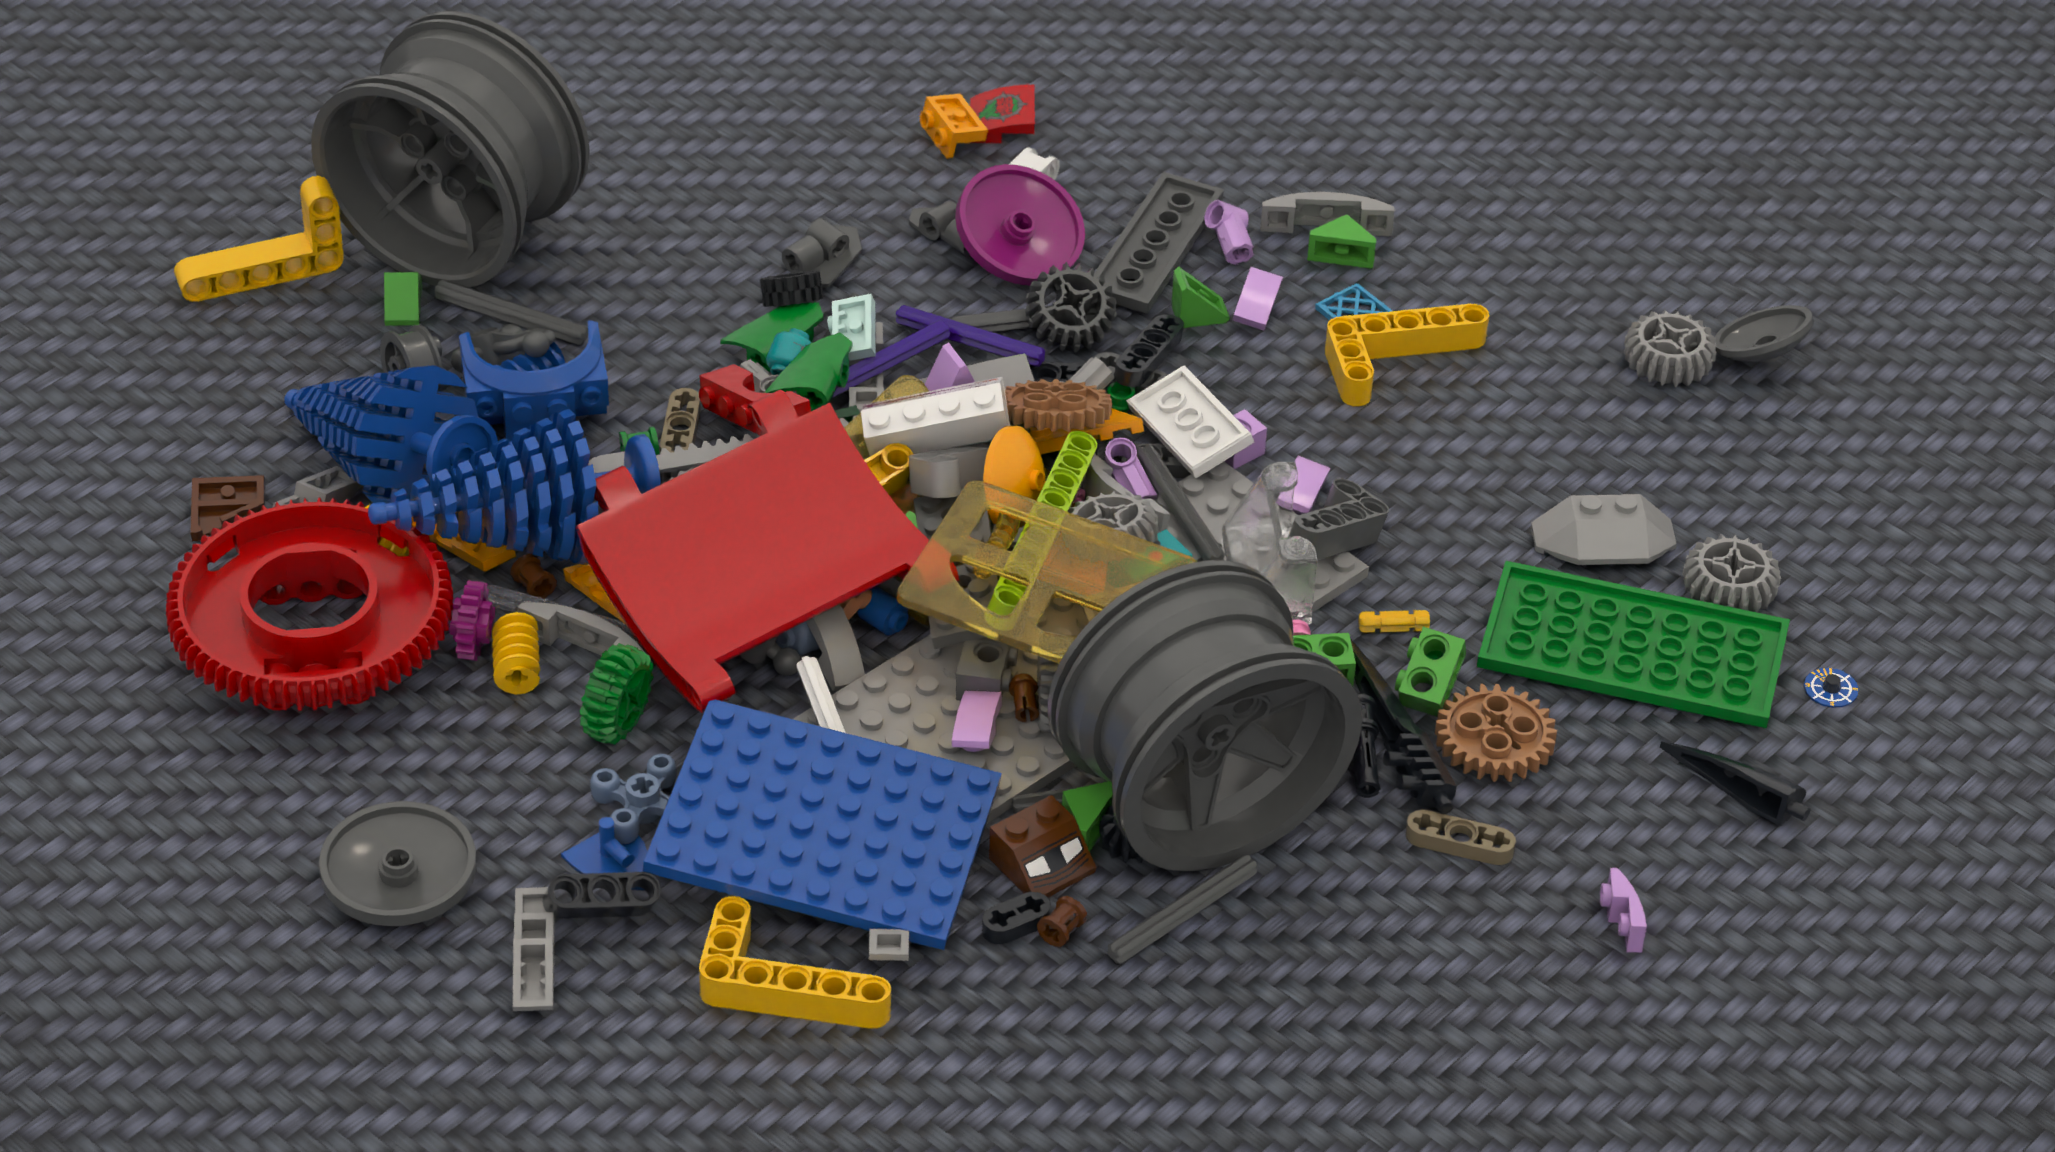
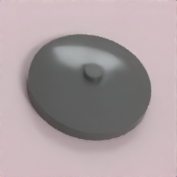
M412 801L381 803L364 808L348 816L327 836L319 857L321 883L329 900L348 916L365 923L381 926L417 924L445 913L466 895L474 881L477 868L475 844L465 825L455 816L441 808Z

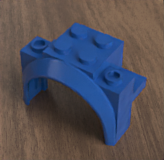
M588 321L589 339L587 346L581 354L565 364L537 371H516L494 366L484 361L476 353L469 332L459 335L463 382L468 387H464L465 397L475 400L478 417L486 420L490 425L503 424L505 439L510 441L513 438L514 432L523 428L530 430L532 424L541 419H549L553 413L563 408L565 410L570 409L575 414L574 422L576 421V416L606 414L607 406H609L608 377L598 322Z

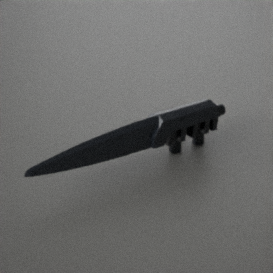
M1351 639L1356 662L1355 682L1361 694L1371 696L1376 702L1374 721L1379 726V730L1385 739L1384 746L1387 749L1383 754V763L1385 766H1397L1398 773L1405 774L1398 775L1396 779L1397 788L1399 790H1410L1411 796L1417 798L1418 806L1438 809L1441 814L1450 813L1453 810L1451 801L1455 797L1457 788L1454 780L1426 732L1415 725L1393 690Z

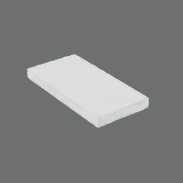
M1185 365L1127 400L1130 410L1137 417L1142 418L1143 424L1195 479L1254 443L1252 434Z

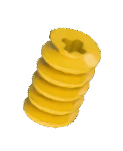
M514 612L500 617L492 628L494 682L499 689L506 693L514 695L525 694L536 688L541 679L539 677L538 623L533 616L527 613Z

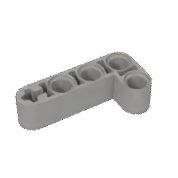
M991 442L910 455L911 492L932 498H949L961 495L962 486L983 483L985 459Z

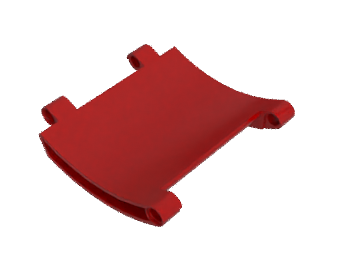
M780 389L747 406L748 409L751 408L755 422L763 431V435L642 494L625 466H620L595 479L596 491L594 499L598 501V506L604 512L576 526L584 556L614 607L645 652L650 655L652 661L669 682L700 713L705 711L709 701L716 699L724 702L735 694L733 683L720 664L897 575L910 588H917L927 597H931L959 583L957 569L950 557L920 532L888 495L853 444L831 403L799 417L786 393Z

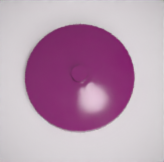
M1013 164L989 167L976 174L969 181L957 202L956 227L964 247L981 267L1005 281L1030 286L1033 281H1037L1038 275L1042 271L1048 274L1050 267L1053 265L1061 271L1062 265L1067 262L1071 269L1082 252L1085 241V227L1076 202L1058 182L1038 170Z

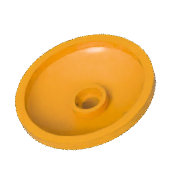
M1005 426L992 439L986 455L983 473L984 499L987 512L993 524L1022 528V526H1025L1045 484V469L1040 451L1032 436L1020 426Z

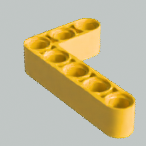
M313 176L306 179L301 185L300 196L304 232L180 260L174 267V275L183 297L191 302L203 301L337 270L342 265L344 259L339 204L328 180L322 176Z
M1461 304L1340 316L1329 320L1326 332L1325 355L1342 401L1347 405L1357 407L1364 406L1370 402L1374 369L1370 359L1469 350L1482 347L1486 342L1489 311L1479 304Z
M728 896L717 903L699 964L700 997L707 1005L870 1029L883 1027L889 1022L891 1018V986L886 979L875 975L747 958L746 953L751 939V914L748 901L742 897Z

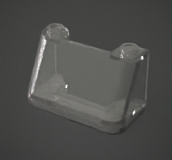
M1277 462L1264 468L1223 524L1221 543L1225 553V561L1238 562L1258 570L1267 577L1283 597L1290 610L1292 620L1298 619L1311 624L1318 560L1315 547L1308 539L1300 536L1288 537L1292 527L1294 488L1298 481L1296 462Z

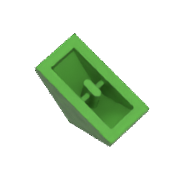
M1346 214L1310 231L1307 260L1373 269L1376 238Z
M1177 267L1174 270L1171 308L1174 316L1183 320L1184 328L1222 324L1230 320L1221 296L1182 268Z
M384 272L385 326L419 324L422 294V276L419 272Z
M1109 781L1063 791L1062 806L1075 817L1089 851L1100 837L1099 823L1102 820V816L1106 815L1109 806H1113L1112 783Z

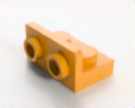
M961 94L926 97L924 108L920 113V124L946 159L954 157L957 143L968 144L986 140L988 129Z

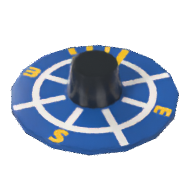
M1834 668L1814 670L1805 678L1804 682L1806 694L1813 701L1832 708L1851 704L1857 698L1859 692L1857 682L1851 675Z

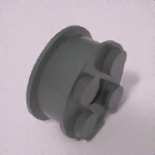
M417 324L413 325L407 333L398 335L394 331H389L383 335L380 354L384 373L431 365L443 368L440 358L442 355L441 342L437 336L432 337L424 326ZM439 384L438 391L446 390L448 385Z

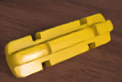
M1408 610L1379 611V615H1375L1374 611H1362L1359 614L1358 625L1362 633H1375V629H1380V633L1409 632V628H1414V632H1421L1423 627H1430V615L1427 610H1413V614H1409Z

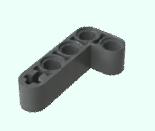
M1342 478L1335 479L1322 509L1295 517L1283 551L1293 560L1309 563L1374 544L1379 538L1389 513V507L1355 482Z

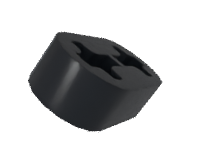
M1027 892L990 907L984 912L982 918L983 937L988 942L1002 945L1038 931V921L1042 917L1050 915L1051 903L1049 898L1039 892Z

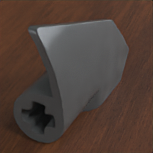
M947 201L937 207L912 208L909 218L910 226L928 239L937 240L941 238L965 257H972L964 247L958 234L955 219L956 203Z
M819 218L810 225L803 238L784 249L781 255L785 267L791 273L820 271L822 287L828 288L862 252V246L857 227L833 226L825 219Z

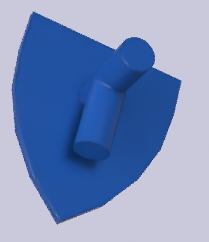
M604 817L599 820V833L561 853V857L580 874L643 872V862L647 849L639 835L633 842L621 844L615 838L614 820L610 817ZM635 887V888H632L631 890H644V889L639 888V887Z

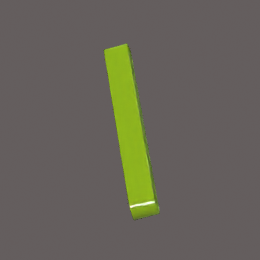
M1072 431L1067 435L994 589L984 614L983 622L988 629L995 633L1009 634L1014 631L1061 530L1066 514L1072 506L1086 476L1098 445L1096 439L1086 432Z

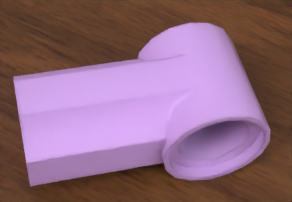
M1214 200L1209 204L1205 212L1204 221L1206 226L1216 231L1228 263L1236 265L1241 262H1247L1254 255L1252 251L1253 245L1246 230L1249 220L1246 210L1231 204Z
M1121 437L1111 440L1106 446L1104 461L1113 468L1112 478L1133 495H1141L1142 499H1157V493L1136 456L1137 449L1134 443L1127 438ZM1123 456L1128 461L1120 463L1114 461L1113 458Z

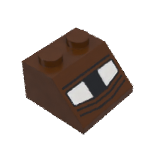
M1052 795L990 827L989 859L1023 894L1039 892L1046 897H1050L1096 872V865L1075 817Z

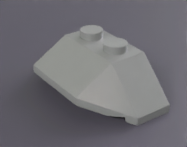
M1641 494L1569 496L1531 522V532L1536 552L1548 553L1557 559L1576 565L1648 564L1660 558L1666 552L1673 551L1677 545L1671 519Z

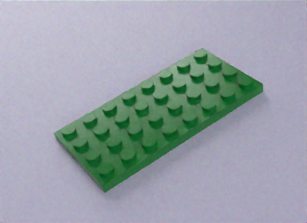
M1505 561L1479 651L1477 667L1767 728L1790 619Z

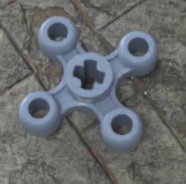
M656 754L648 760L646 773L635 774L627 782L621 780L619 775L609 768H601L592 774L590 790L595 801L602 804L618 801L624 805V808L615 810L610 816L614 820L615 838L621 844H629L638 837L640 831L639 824L651 823L663 815L670 796L664 794L662 789H667L675 783L677 777L676 763L667 754Z

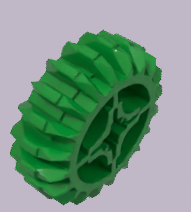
M620 643L612 645L602 653L601 660L596 661L595 668L590 673L588 684L585 685L584 696L581 698L583 705L580 709V724L583 726L584 733L605 744L615 745L620 739H626L627 733L633 730L640 716L644 714L643 710L648 703V695L652 690L650 685L654 676L650 655L639 650L637 647Z

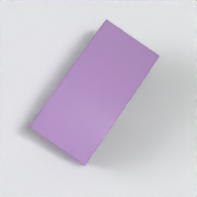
M1251 267L1232 321L1264 331L1283 277Z
M1297 456L1276 501L1288 507L1296 514L1310 512L1328 477L1330 468Z
M964 692L955 720L952 747H962L965 751L978 752L990 748L996 735L995 720L1002 707V692Z
M1610 868L1608 884H1601L1600 905L1601 907H1607L1608 923H1618L1619 936H1625L1626 952L1642 953L1647 928L1642 904L1625 875L1618 868Z

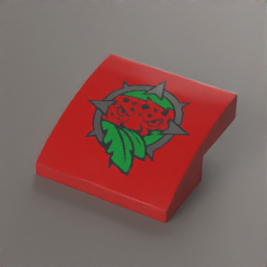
M1035 84L1000 87L970 98V107L988 129L985 141L971 143L1002 144V133L1034 134Z

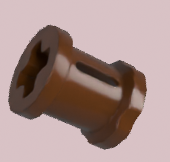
M523 555L511 567L510 574L513 580L517 583H522L527 588L526 592L534 601L546 599L554 592L557 586V580L553 574L541 567V562L535 555Z
M1063 896L1056 902L1055 910L1049 916H1044L1038 921L1037 930L1048 944L1062 947L1068 942L1069 934L1072 930L1086 922L1087 912L1079 901L1070 896Z

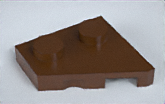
M264 475L192 478V541L201 540L203 535L211 536L212 528L222 530L224 521L232 524L235 515L244 518L247 516L249 509L254 513L261 511L262 505L265 506Z

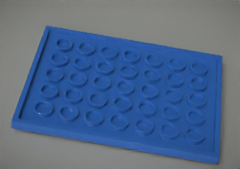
M714 699L708 702L644 859L643 872L868 931L870 929L909 931L910 942L944 950L1000 785L1002 773Z

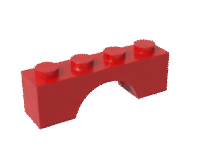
M733 364L699 375L701 387L699 389V398L703 408L759 436L763 435V431L758 427L753 418L751 408L748 409L747 406L772 393L755 392L752 372ZM792 391L785 392L799 417L811 412L809 399Z

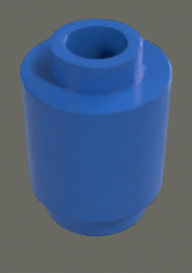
M879 587L871 588V600L865 608L858 609L859 618L885 635L900 632L908 622L907 605Z

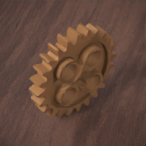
M1040 379V381L1028 380L1026 384L1015 383V387L1006 386L1005 394L1009 421H1013V425L1024 424V428L1035 427L1037 430L1050 428L1052 432L1061 428L1065 431H1070V429L1084 430L1085 426L1094 428L1096 424H1104V420H1110V415H1112L1111 395L1105 394L1104 389L1097 390L1095 385L1086 386L1085 382L1073 383L1072 380L1060 382L1058 379L1047 382L1044 379Z
M1480 684L1479 692L1466 687L1465 696L1455 692L1453 694V701L1445 700L1443 710L1439 709L1435 727V735H1437L1436 745L1443 747V757L1452 756V766L1464 764V774L1476 770L1477 779H1481L1486 773L1491 775L1493 782L1497 781L1499 775H1504L1508 782H1512L1514 773L1525 779L1528 769L1538 773L1540 764H1548L1549 755L1553 756L1557 730L1554 729L1555 719L1549 718V708L1539 709L1541 700L1535 699L1529 702L1527 701L1528 692L1525 691L1517 696L1514 694L1513 686L1506 692L1501 691L1499 684H1495L1493 691H1488L1484 684Z

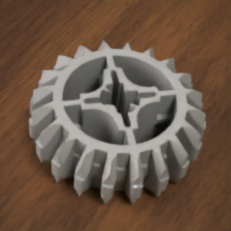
M1666 310L1662 314L1651 311L1649 317L1640 316L1638 321L1632 322L1628 334L1625 336V360L1629 362V369L1637 370L1638 377L1647 376L1649 383L1659 381L1662 386L1665 383H1672L1674 387H1677L1679 383L1689 386L1692 380L1700 382L1702 376L1709 374V370H1711L1716 358V337L1711 335V328L1703 327L1702 320H1692V315L1681 316L1678 311L1676 314H1669Z
M1113 491L1107 495L1100 493V496L1097 497L1087 496L1086 501H1077L1074 507L1069 508L1061 526L1062 543H1064L1065 550H1068L1070 557H1077L1078 562L1089 561L1090 565L1103 563L1104 566H1107L1109 563H1117L1119 565L1121 561H1133L1134 556H1144L1146 550L1154 548V542L1158 540L1157 534L1159 533L1158 517L1155 514L1154 507H1151L1150 501L1142 500L1141 495L1130 496L1129 492L1116 494Z
M1720 534L1717 540L1707 537L1704 543L1697 542L1695 548L1690 550L1689 555L1686 557L1682 574L1684 576L1685 591L1691 594V599L1752 612H1758L1759 609H1767L1771 601H1774V598L1777 596L1781 580L1778 560L1773 559L1772 551L1763 550L1762 543H1750L1749 537L1745 540L1737 539L1735 534L1732 538H1726Z

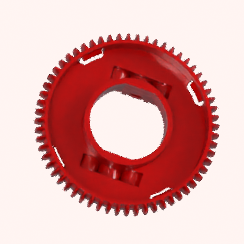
M319 497L317 502H308L304 498L303 503L294 504L290 499L289 504L282 506L276 501L273 508L267 509L262 505L261 511L256 513L249 509L247 516L244 518L235 515L232 524L227 521L223 522L222 530L212 528L211 537L203 535L201 537V544H193L192 552L185 553L184 561L178 563V570L172 573V581L169 583L166 599V620L170 641L173 642L174 651L179 652L180 661L186 662L188 670L194 669L196 678L203 677L206 686L214 683L216 692L226 688L227 697L229 698L239 693L240 702H244L249 697H252L254 706H258L261 703L268 709L279 711L287 710L294 704H296L298 711H302L304 705L312 707L313 710H317L318 707L325 705L328 708H332L333 702L339 700L344 706L347 704H359L368 700L370 696H376L375 688L380 687L385 691L389 690L388 682L390 680L400 684L401 673L411 677L412 667L421 669L422 659L430 660L431 650L439 649L438 641H444V631L449 630L454 600L447 562L444 561L442 552L437 550V545L430 542L429 535H422L416 527H411L410 531L399 530L395 526V520L387 521L385 524L374 525L369 520L368 508L364 507L362 501L357 505H351L349 499H346L344 503H337L334 497L330 502H322ZM381 537L394 543L401 549L407 547L409 555L399 557L389 549L379 545ZM236 549L239 555L217 571L208 570L207 565L210 562L215 563L230 550ZM364 593L367 597L365 603L355 615L333 627L285 630L265 622L253 611L259 599L269 605H279L285 603L290 598H298L305 602H316L322 600L327 595H335L341 599H353Z

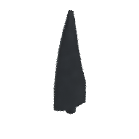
M1661 741V749L1727 793L1749 811L1779 826H1782L1791 816L1802 821L1808 818L1811 808L1801 804L1806 796L1805 788L1767 771L1722 755Z

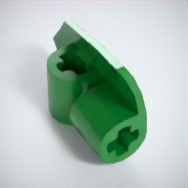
M819 302L782 305L722 338L720 344L736 345L745 348L747 360L751 359L754 363H759L770 372L771 368L766 363V357L775 335L782 331L789 332L790 329L795 328L806 332L809 335L808 340L813 342L814 327L824 320V316Z
M839 332L807 345L779 374L764 393H774L780 389L784 392L797 391L798 395L810 400L811 411L828 404L836 387H845L849 377L848 354L853 347L852 341Z

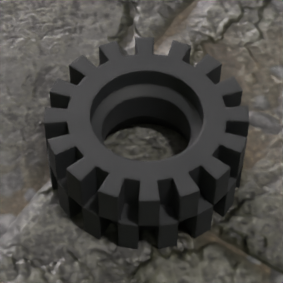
M820 271L779 274L760 279L764 307L801 304L824 298Z

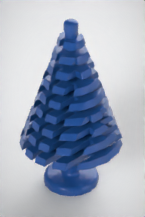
M436 365L388 371V373H376L373 376L367 375L306 386L300 390L291 389L284 397L286 406L293 410L294 415L312 435L318 436V441L323 445L322 447L343 468L345 473L352 480L357 481L358 484L364 485L362 490L365 491L362 492L372 503H391L392 493L402 488L407 492L406 499L411 501L412 483L425 478L429 484L430 491L432 474L443 469H447L450 474V469L454 462L465 458L464 461L469 460L470 462L472 454L484 448H487L486 453H488L491 445L498 442L495 430L486 420L478 417L474 399L438 391L439 384L468 387L456 374ZM440 412L460 416H455L450 420H443L440 417H436L435 413Z
M563 408L553 413L549 419H541L532 424L530 430L523 428L514 432L513 438L510 441L509 439H501L491 445L488 453H486L487 448H484L472 454L470 462L469 460L464 461L465 458L454 462L451 466L450 474L447 469L432 474L430 491L429 484L425 478L412 483L411 501L406 499L407 492L402 488L392 493L391 503L377 502L370 504L368 517L374 525L385 524L387 521L395 520L396 528L404 531L411 530L413 517L414 522H416V528L422 534L430 536L434 534L436 523V529L442 538L452 539V537H457V534H459L463 541L472 544L479 543L481 539L482 543H486L487 547L499 548L503 544L507 545L506 549L521 552H523L524 547H527L526 552L532 555L543 557L545 551L549 557L555 560L563 561L569 559L572 563L588 565L589 563L584 556L576 526L599 515L598 501L594 502L596 491L595 479L610 471L594 473L593 464L588 466L590 450L586 438H583L584 431L579 420L574 422L575 414L570 409L565 410ZM645 434L631 437L625 447L624 466L632 475L642 494L661 485L659 465L650 439Z

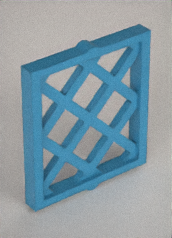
M1358 283L1340 292H1335L1334 295L1315 305V309L1328 320L1340 317L1341 313L1360 315L1392 311ZM1351 293H1356L1355 298H1348L1346 296ZM1334 302H1338V307L1328 306ZM1342 302L1355 303L1354 309L1342 308ZM1359 304L1371 305V310L1359 309Z

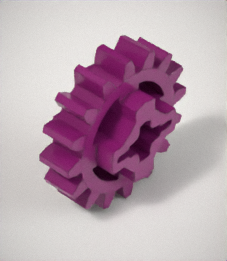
M468 580L467 585L464 586V595H461V598L456 597L454 600L450 635H453V639L457 642L456 653H458V659L478 661V656L481 655V646H484V643L489 644L491 641L495 607L492 606V602L488 599V583Z

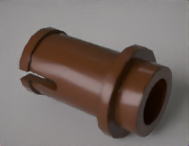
M1027 673L1015 675L1009 684V693L1014 698L1015 717L1020 722H1027L1025 712L1027 709L1029 710L1030 721H1034L1039 715L1035 694L1038 690V683Z

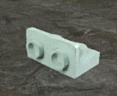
M872 294L832 301V315L828 316L827 320L828 328L831 335L840 332L852 341L853 347L848 354L849 361L876 356L875 300Z

